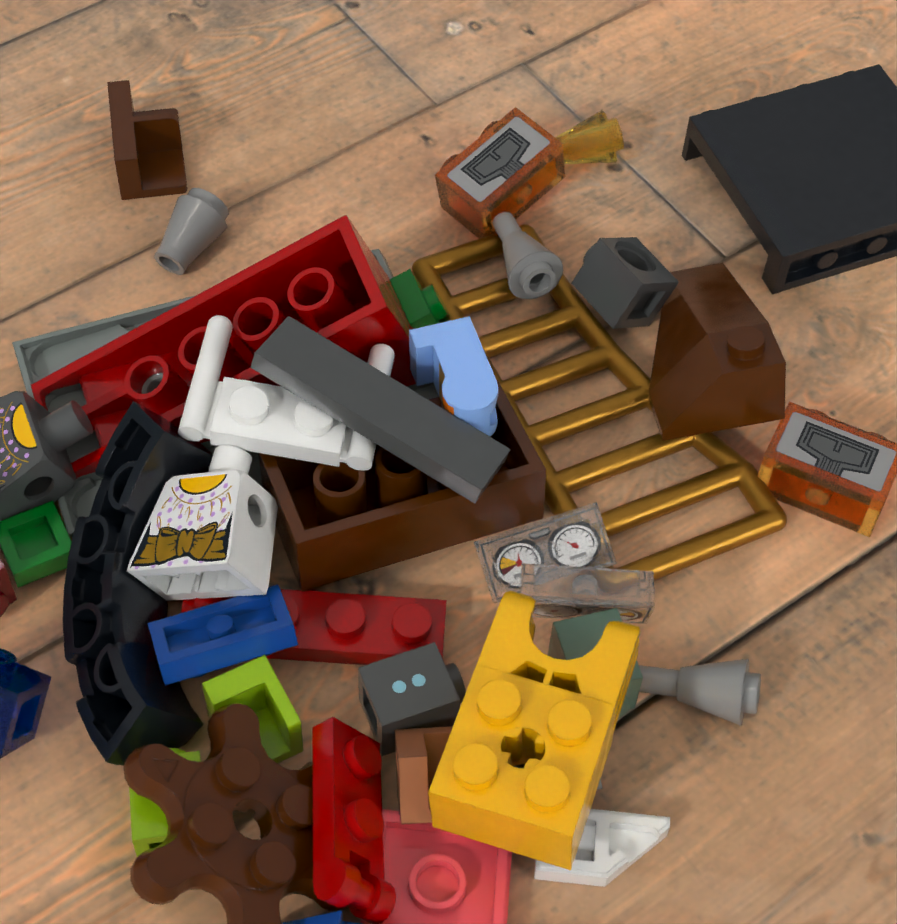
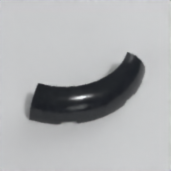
M134 401L115 429L95 469L96 475L102 478V482L96 493L90 515L88 517L80 516L77 519L68 556L63 598L65 658L69 663L76 665L83 698L76 701L77 709L91 740L104 760L114 765H124L127 757L135 749L144 745L162 744L168 748L179 749L204 725L191 707L180 682L165 686L148 623L168 617V601L127 572V568L165 483L173 476L208 472L213 454L198 441H189L182 438L178 434L177 426Z

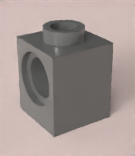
M637 237L599 238L597 243L586 252L583 258L584 264L572 281V285L612 329L650 326L679 283Z

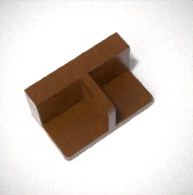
M130 81L107 82L114 160L121 200L186 193L188 189L178 110L169 108L134 112Z

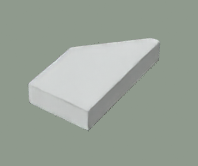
M590 809L572 869L568 870L535 860L534 879L605 887L667 837L670 828V817Z

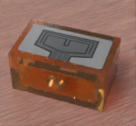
M515 107L501 120L490 123L483 130L480 137L464 151L448 158L440 171L435 174L441 208L478 238L497 233L492 223L498 214L509 212L516 220L566 177L563 143Z
M789 401L785 409V419H781L763 457L757 477L766 483L776 500L870 537L897 474V443L888 440L878 433L867 432L831 418L819 410L808 409Z

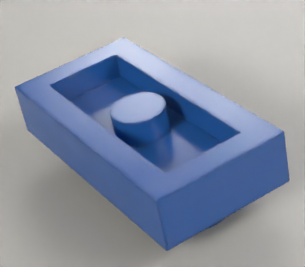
M278 584L268 587L266 595L237 596L148 623L165 686L185 679L197 678L208 672L259 658L263 655L268 656L274 652L298 645L294 624Z

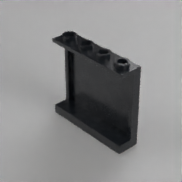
M880 64L856 71H848L842 75L809 84H802L795 88L763 97H755L745 102L716 110H708L689 117L682 157L685 161L701 156L704 157L768 254L762 279L772 294L897 256V86Z

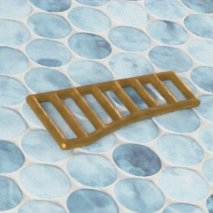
M528 224L519 225L522 231L545 247L532 226ZM497 233L419 258L413 263L412 272L422 288L433 284L448 312V316L440 319L441 323L464 318L466 315L518 298L510 291L507 277L453 296L440 275L503 255V243ZM562 274L559 283L549 292L560 309L479 337L496 380L500 383L546 468L544 500L556 520L580 512L570 495L571 492L690 447H694L719 468L598 514L605 538L737 487L755 512L753 515L616 569L610 563L586 571L602 596L607 598L618 596L778 532L786 526V513L754 465L712 432L662 441L661 435L658 433L565 469L555 470L542 446L645 408L653 412L649 402L651 379L618 346L589 310L564 274ZM574 328L591 348L585 352L503 381L489 359ZM607 368L627 388L625 391L531 425L527 423L515 401ZM582 513L557 521L560 527L573 522L588 524L596 529L601 540H603L596 515L585 519ZM602 547L598 557L590 565L584 567L585 570L610 562Z

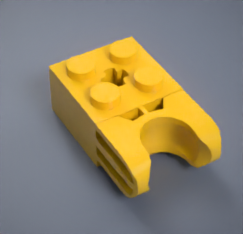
M507 591L504 593L428 791L432 827L571 870L638 657L640 627L620 621H609L599 642L590 652L580 658L571 660L555 659L543 654L533 643L535 624L532 614L534 612L535 600L528 595ZM525 764L524 768L514 767L516 765Z

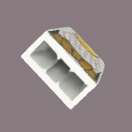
M221 445L214 450L208 472L178 475L170 478L165 483L135 548L127 572L167 601L266 595L269 587L278 506L275 498L248 475L252 456L241 448Z

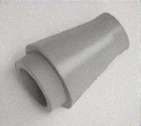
M192 188L187 195L179 196L161 245L154 254L157 263L171 273L183 275L188 266L226 230L227 224L225 220L229 215L226 205L214 194L200 188Z

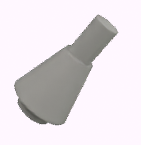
M502 212L498 214L492 224L503 243V254L510 291L521 299H535L549 293L559 283L563 274V264L560 258L526 232L522 231L511 213Z
M749 659L681 667L680 670L639 665L643 676L639 692L677 697V700L740 726L743 723L744 713L757 714L761 674L749 672Z

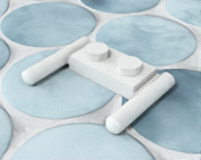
M216 315L209 319L178 428V434L182 438L189 441H200L206 438L210 439L211 445H231L245 451L337 467L340 466V462L347 463L349 467L360 471L371 469L376 443L281 386L224 377L223 382L219 381L233 325L227 317L222 315ZM376 344L370 350L367 363L391 377L395 357L394 350L387 344Z

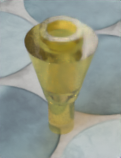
M603 110L597 112L555 137L554 141H551L550 144L525 164L526 170L530 171L557 162L561 164L616 163V151L624 149L623 136L617 119H607Z

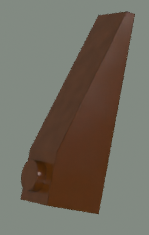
M724 263L670 272L679 283L661 309L649 386V402L662 441L785 419V359L768 321Z

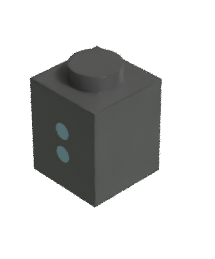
M435 642L358 667L359 701L374 738L380 743V753L382 756L396 752L395 730L450 727L454 725L466 689L455 663L445 665Z

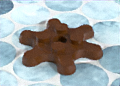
M240 703L222 706L212 714L207 726L210 738V753L203 762L187 760L162 744L144 745L135 749L127 757L123 770L129 787L138 795L148 798L157 804L164 812L168 823L167 837L164 842L156 848L146 850L134 860L130 869L131 883L136 893L142 899L151 904L164 905L172 902L180 894L188 890L201 889L212 894L221 902L226 911L227 924H282L279 903L285 896L291 894L305 895L314 900L323 909L331 912L343 911L349 908V905L342 908L334 907L319 900L314 894L313 761L306 763L299 770H289L274 762L267 755L261 744L259 719L250 707ZM249 809L254 810L253 818L260 828L261 839H250L243 836L234 824L233 811L247 812Z

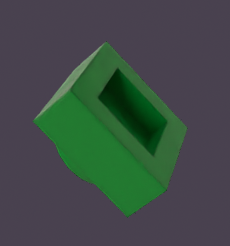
M411 269L390 279L401 307L413 329L440 323V319L448 316V312L433 284L422 288Z
M53 501L0 521V549L17 588L67 568L72 541Z

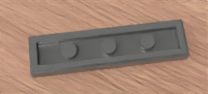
M290 316L281 323L254 353L250 368L476 504L502 467L511 450Z

